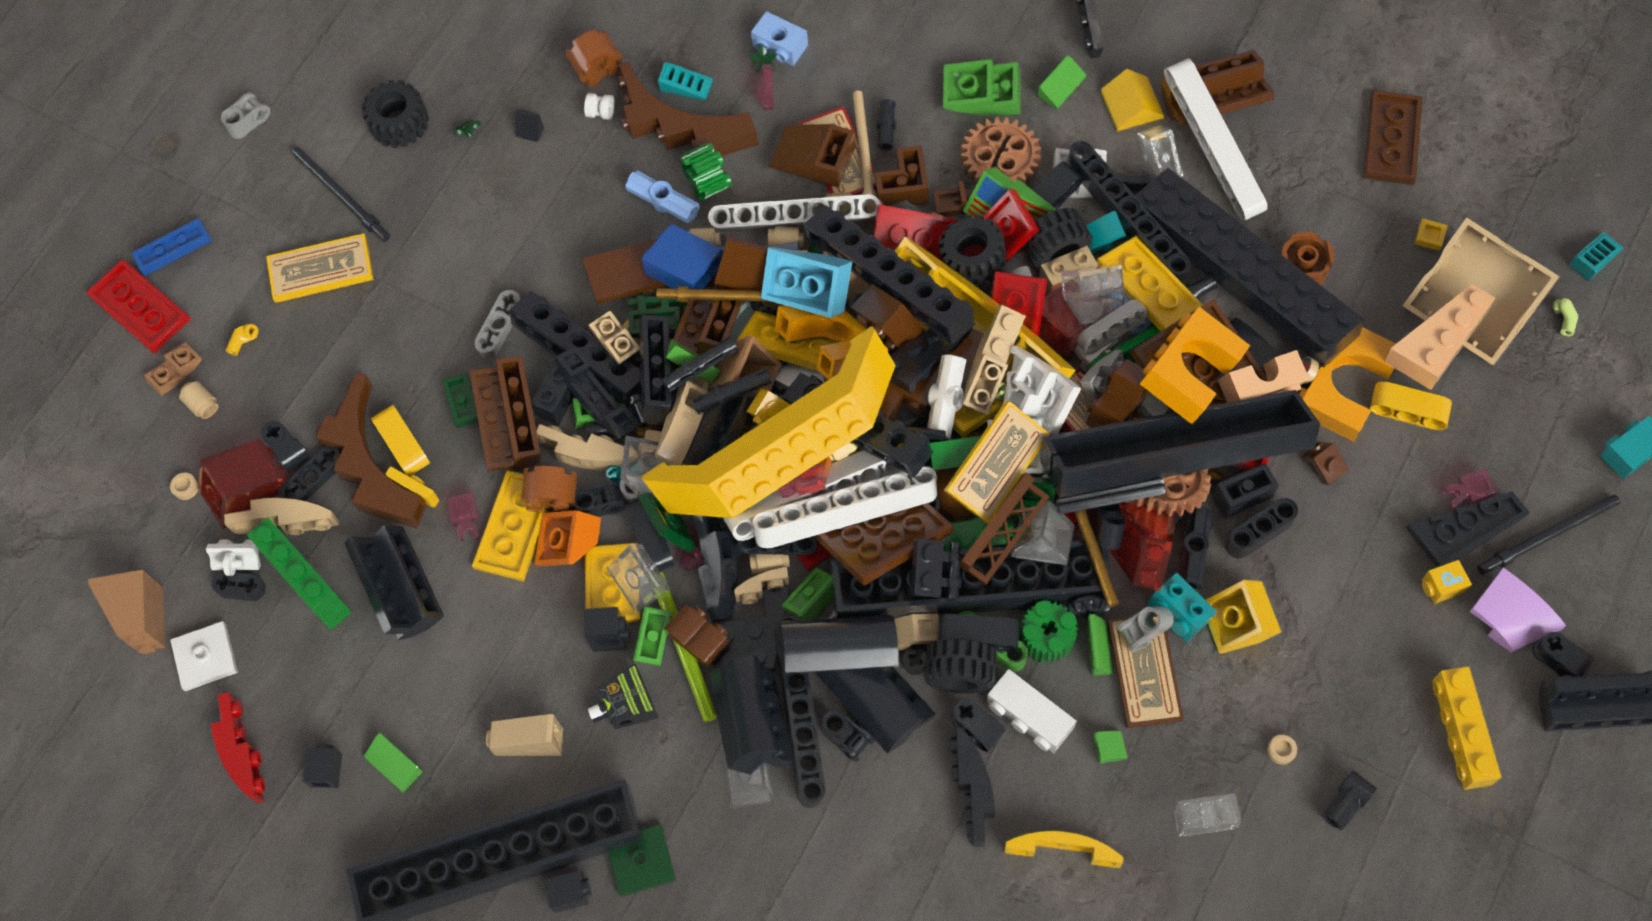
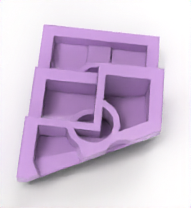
M1504 567L1470 611V613L1492 627L1487 636L1511 653L1523 648L1525 645L1542 639L1547 633L1559 632L1566 626L1556 612L1538 594Z

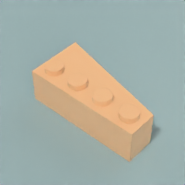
M1471 284L1390 349L1385 362L1432 390L1485 317L1495 297Z

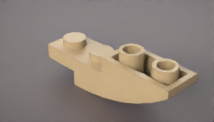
M1004 305L998 306L990 328L985 330L976 352L964 391L963 405L988 415L1008 365L1006 362L1010 355L1011 347L1014 345L1026 317L1025 315Z
M696 376V380L693 382L688 381L678 387L672 411L666 416L655 457L670 465L682 464L703 416V413L697 414L692 398L708 393L709 382Z
M540 424L536 430L539 442L555 449L554 453L558 461L571 466L607 471L611 466L630 468L638 460L642 462L640 454L635 447L624 444V446L619 445L606 435H600L599 437L591 434L588 441L575 434L572 436L564 434L561 429L553 425L546 427Z
M286 498L250 500L251 510L224 514L225 525L233 533L239 535L248 534L267 517L276 526H280L286 534L301 535L304 531L314 529L325 531L332 526L339 525V520L332 511L310 502Z

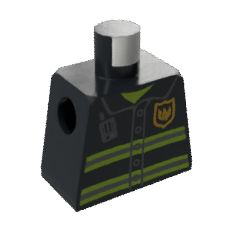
M636 663L600 685L597 689L602 702L588 707L593 723L609 717L615 729L659 718Z

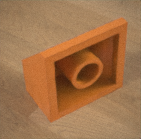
M577 510L542 513L534 565H573L597 545L601 518Z

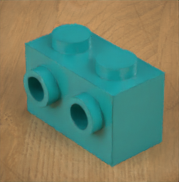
M1650 416L1641 422L1637 419L1624 429L1626 432L1620 437L1618 434H1615L1604 444L1607 448L1600 456L1622 479H1625L1652 459V418Z
M1178 573L1158 588L1147 602L1150 607L1165 606L1170 609L1173 614L1171 628L1186 643L1203 629L1217 613Z

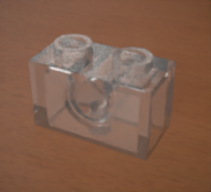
M1236 793L1181 800L1173 808L1179 837L1234 830L1242 822Z

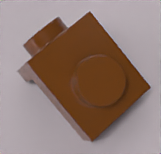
M963 180L958 181V188L933 191L936 213L945 217L966 214L963 212V209L970 198L969 188L965 189Z
M1318 441L1314 449H1309L1301 456L1303 461L1312 463L1321 481L1326 485H1330L1349 471L1334 443Z

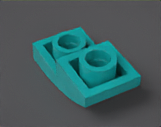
M1116 211L1110 212L1087 225L1092 236L1091 245L1088 247L1092 255L1104 250V245L1126 236Z

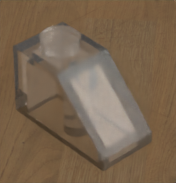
M1158 125L1137 133L1143 157L1155 178L1168 167L1180 177H1183L1172 129Z

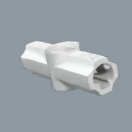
M946 354L942 355L937 382L929 390L928 401L931 411L927 428L945 430V439H950L956 410H959L962 406L964 392L961 384L966 359Z

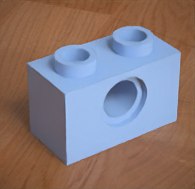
M767 11L751 32L753 47L758 50L764 44L767 47L768 53H778L776 56L778 61L786 62L792 66L795 65L808 46L806 30Z

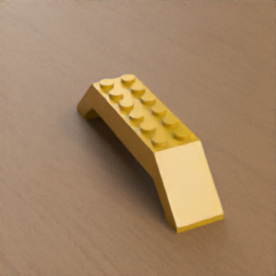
M871 326L849 341L851 347L839 373L699 465H667L665 462H662L642 475L643 481L668 513L734 518L873 428L896 366L875 329Z

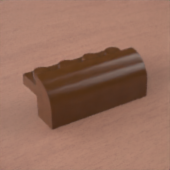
M1255 50L1195 66L1220 114L1239 111L1243 108L1261 105L1274 100V91L1264 79V61ZM1164 74L1161 75L1162 96L1170 120H1177L1180 126L1189 124Z
M716 275L704 288L714 290H736L715 284L714 282ZM689 299L673 340L699 355L703 354L705 351L726 340V338H730L743 301Z
M522 356L496 359V367L469 371L487 472L513 468V471H517L538 463L541 453Z

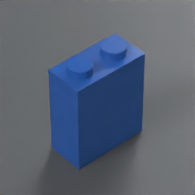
M671 224L666 231L659 235L655 244L645 251L642 263L645 275L671 288L678 289V286H688L689 289H704L717 274L723 254L722 248Z

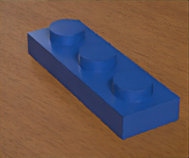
M197 218L131 254L140 271L146 276L211 242L212 239L200 218Z

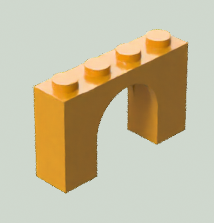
M786 305L778 307L775 330L788 342L812 337H825L839 341L838 343L820 346L817 370L828 380L839 373L851 347L849 341L867 330L846 310L833 318H829Z
M1200 307L1192 315L1187 312L1178 323L1181 329L1179 330L1176 327L1166 339L1170 344L1166 345L1164 343L1154 355L1158 360L1152 359L1142 371L1146 376L1140 382L1141 386L1191 424L1205 411L1216 393L1187 370L1181 353L1197 354L1226 375L1235 367L1250 347L1248 343Z
M1362 327L1358 338L1324 368L1320 367L1317 375L1310 382L1311 385L1308 390L1302 388L1299 395L1321 426L1352 442L1355 441L1371 410L1341 395L1333 385L1332 371L1344 365H1356L1388 380L1394 367L1387 364L1385 360L1390 349L1396 343Z

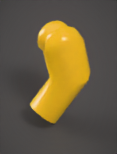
M250 323L236 328L225 351L237 356L242 344L252 341L258 336V327Z

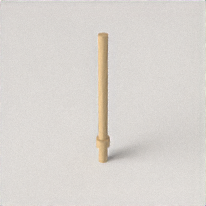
M862 91L853 92L864 186L862 195L869 194L877 197V191L874 190L863 93ZM869 201L866 203L867 214L873 213L876 210V202Z

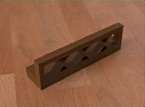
M1027 473L1024 474L960 562L962 569L984 585L988 583L1050 497L1032 484L1035 479ZM1027 490L1041 499L1036 507L1024 508L1022 496ZM1019 502V508H1020V509H1015V510H1013L1014 507H1015V506L1017 505V503ZM1031 512V514L1026 519L1025 513ZM1021 513L1023 524L1021 528L1008 530L1006 518L1009 515ZM1003 524L1004 531H998ZM1009 534H1015L1013 539L1010 541ZM1005 535L1007 545L1005 550L992 552L990 540L994 536ZM987 546L988 553H982ZM998 555H1000V557H999V558L997 559V561L994 563V557H993V556H998ZM989 557L991 569L986 576L972 567L977 558Z

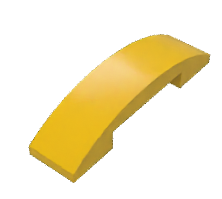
M1059 831L1035 832L1016 837L1006 842L1004 852L1006 854L1033 857L1035 846L1092 853L1091 865L1120 868L1123 864V856L1109 846L1086 836Z

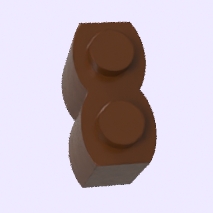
M686 604L664 630L671 639L708 668L728 646L729 641L726 637L728 632L717 622L712 625L705 619L708 616L699 607L694 606V608H691Z

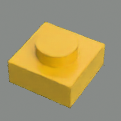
M1422 218L1414 244L1440 251L1448 225Z

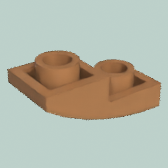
M186 342L164 355L166 362L144 375L146 382L160 396L176 387L202 361L201 357Z

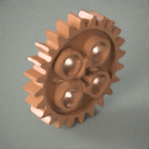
M998 117L995 118V123H991L986 119L985 126L977 123L976 131L970 129L969 136L964 137V144L961 145V162H963V170H968V178L975 176V184L977 185L984 170L995 167L996 159L1000 156L996 168L1012 181L1020 180L1025 184L1026 178L1032 180L1033 172H1038V164L1041 162V147L1038 146L1039 139L1033 138L1034 131L1026 132V124L1018 127V120L1009 124L1008 117L1005 118L1003 123H1000ZM1010 138L1006 143L1005 152H1002L1006 139Z
M1208 469L1161 478L1165 484V493L1138 499L1136 506L1147 505L1146 512L1154 508L1158 516L1161 515L1162 511H1166L1169 517L1172 516L1173 511H1176L1179 516H1183L1184 509L1189 513H1193L1194 507L1200 508L1202 502H1206L1211 487V475H1208Z

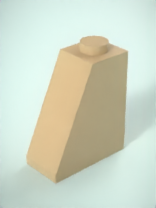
M554 714L492 721L491 730H488L486 734V745L495 756H562L563 727Z

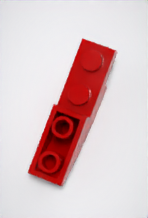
M229 692L218 695L221 721L210 724L217 753L235 784L255 802H264L262 793L266 791L263 777L259 773L262 758L259 750L247 742L245 727L241 725L240 716L244 714L242 703Z

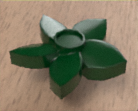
M762 44L758 52L750 54L749 57L752 61L757 62L756 72L761 71L764 66L773 72L774 65L771 61L776 58L778 53H768L767 47Z
M470 119L461 124V126H456V131L453 133L454 136L465 132L468 138L472 137L471 131L481 125L480 120L472 121Z

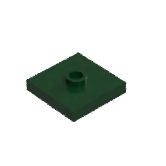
M645 491L638 497L660 536L688 553L693 552L697 548L694 539L679 514L668 513L659 500L649 492Z
M662 824L642 829L645 841L609 852L620 897L676 881Z

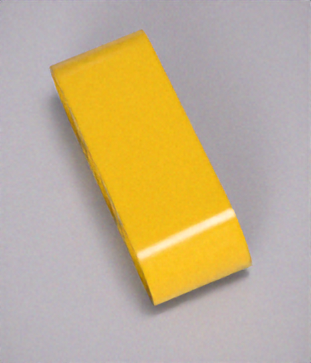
M1378 382L1374 387L1370 410L1379 416L1433 430H1444L1448 425L1452 401L1444 396L1390 382Z
M394 405L371 417L374 425L407 476H411L431 464Z

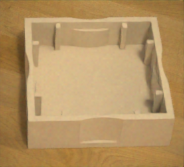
M1466 218L1443 249L1440 259L1422 278L1403 307L1426 321L1471 284L1495 297L1489 311L1463 345L1490 364L1495 365L1560 276Z

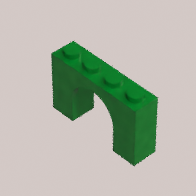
M982 435L947 439L944 441H931L933 470L960 467ZM977 516L969 519L948 521L953 525V533L942 539L944 541V551L950 550V542L961 543V550L970 549L989 523H985ZM1008 520V530H1012L1013 522ZM1003 524L998 531H1004ZM1005 535L994 536L990 540L991 546L1006 544Z
M269 517L246 534L330 630L352 613Z

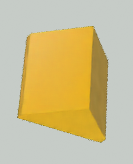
M1126 69L1101 89L1102 97L1117 131L1164 118L1155 93L1145 75Z

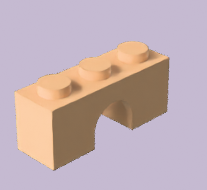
M1298 351L1275 357L1264 364L1263 367L1267 375V381L1261 380L1256 375L1252 365L1229 372L1220 378L1218 382L1226 401L1233 402L1284 391L1301 390L1300 385L1308 381L1309 377Z

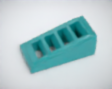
M666 62L658 79L661 92L704 101L707 100L713 79ZM689 81L692 82L691 87H687ZM698 83L702 84L700 91L696 90Z
M1603 232L1572 259L1569 266L1590 281L1624 248ZM1603 241L1606 245H1608L1611 249H1613V251H1611L1610 249H1608V248H1607L1605 245H1603L1601 242ZM1598 246L1601 250H1603V251H1604L1606 254H1608V255H1607V256L1604 255V254H1603L1601 251H1599L1596 247ZM1592 251L1595 255H1597V256H1598L1600 259H1602V260L1600 261L1598 258H1596V257H1595L1593 254H1591L1590 252ZM1585 257H1588V258H1589L1592 262H1594L1596 265H1593V264H1592L1590 261H1588Z

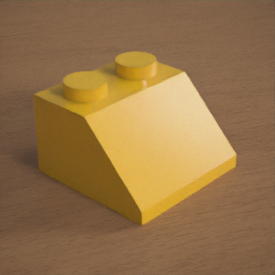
M1242 580L1206 599L1217 611L1208 622L1218 652L1221 654L1261 643L1281 633L1262 581Z

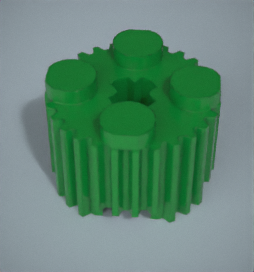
M711 142L702 144L680 156L681 161H683L681 167L684 175L689 179L692 186L697 188V190H694V193L698 200L707 199L732 186L728 173L723 172L721 168L724 165V160L719 151L715 152Z
M1043 600L1037 602L1035 607L1032 606L1031 611L1028 610L1027 614L1024 615L1020 629V641L1026 646L1027 652L1030 654L1029 658L1034 657V661L1040 660V663H1043V661L1049 663V660L1055 662V659L1059 661L1061 656L1065 658L1066 655H1069L1073 649L1078 630L1075 615L1071 611L1067 612V607L1062 608V604L1058 606L1057 602L1051 604L1050 601ZM1044 630L1052 631L1049 636L1044 634Z

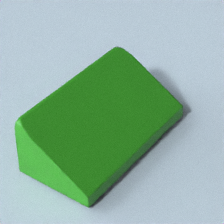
M1067 55L1039 86L1038 97L1058 109L1087 75Z
M672 339L666 358L680 366L684 361L688 363L698 357L699 354ZM714 365L697 376L712 383L720 373V369L717 365Z
M816 567L787 598L782 607L788 613L796 615L800 620H814L833 599L831 575Z
M644 607L632 662L656 666L661 665L667 637L664 628L670 622L672 612Z
M1089 614L1086 629L1091 674L1093 676L1111 675L1113 668L1108 624L1104 619L1095 614Z
M381 733L375 737L364 755L365 759L403 793L423 772Z

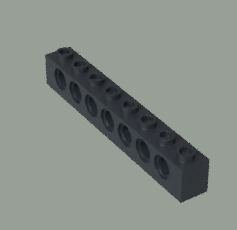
M825 205L804 223L810 242L830 256L852 261L851 272L869 285H875L903 303L914 318L951 345L975 325L973 309L965 300L960 301L947 287L942 288L935 283L930 275L922 274L910 261H904L898 257L892 248L887 249L880 244L875 236H869L862 231L858 224L846 220L838 210L834 211Z

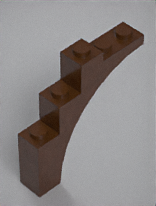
M629 62L619 64L622 73L618 75L621 89L626 88L628 94H624L627 105L623 106L625 116H622L621 119L625 131L630 130L633 139L657 132L659 141L665 142L667 150L687 144H692L694 149L702 144L711 142L715 152L719 151L721 156L758 145L756 129L749 112L732 116L710 117L690 114L675 109L658 100L644 88L635 76Z
M973 329L965 341L950 354L966 359L961 384L963 392L965 391L976 352L984 333ZM935 364L930 369V375L925 380L920 379L916 383V389L911 394L894 383L889 382L879 410L891 421L895 419L903 404L911 412L916 414L922 413L927 416L931 410L928 401L929 390L937 382L940 365ZM823 376V380H824V383H825L826 381H828V379H826V378Z
M356 373L354 379L347 386V395L343 403H340L337 408L336 418L326 415L323 423H320L317 428L316 439L322 447L332 446L340 451L341 454L337 455L334 462V471L341 480L359 485L352 494V503L359 512L417 529L427 504L420 495L403 489L388 479L372 460L366 442L365 415L373 385L366 375Z

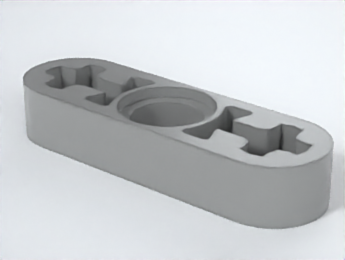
M506 290L498 296L475 339V347L481 357L492 358L496 356L513 326L511 324L510 308L515 304H509L507 307L505 302H511L513 299L516 304L521 300L516 291ZM497 319L506 321L505 325L500 329L492 327L493 322ZM489 341H491L492 346H491V347H490V346H487V347L484 349L483 346H482L483 343H484V344H488Z
M1134 299L1127 302L1082 331L1077 339L1078 345L1087 354L1097 352L1142 323L1147 316V309L1138 300Z

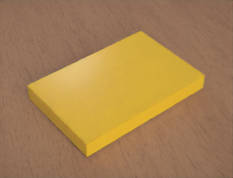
M638 543L594 546L585 554L586 609L618 607L621 615L626 617V623L641 622L640 549Z

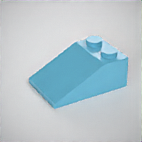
M769 247L761 299L833 318L845 312L852 261L830 255Z

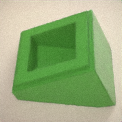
M1100 731L1094 733L1093 739L1099 764L1128 758L1121 731Z

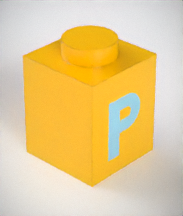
M1459 560L1429 570L1422 579L1423 591L1427 597H1431L1434 604L1464 594L1472 585Z

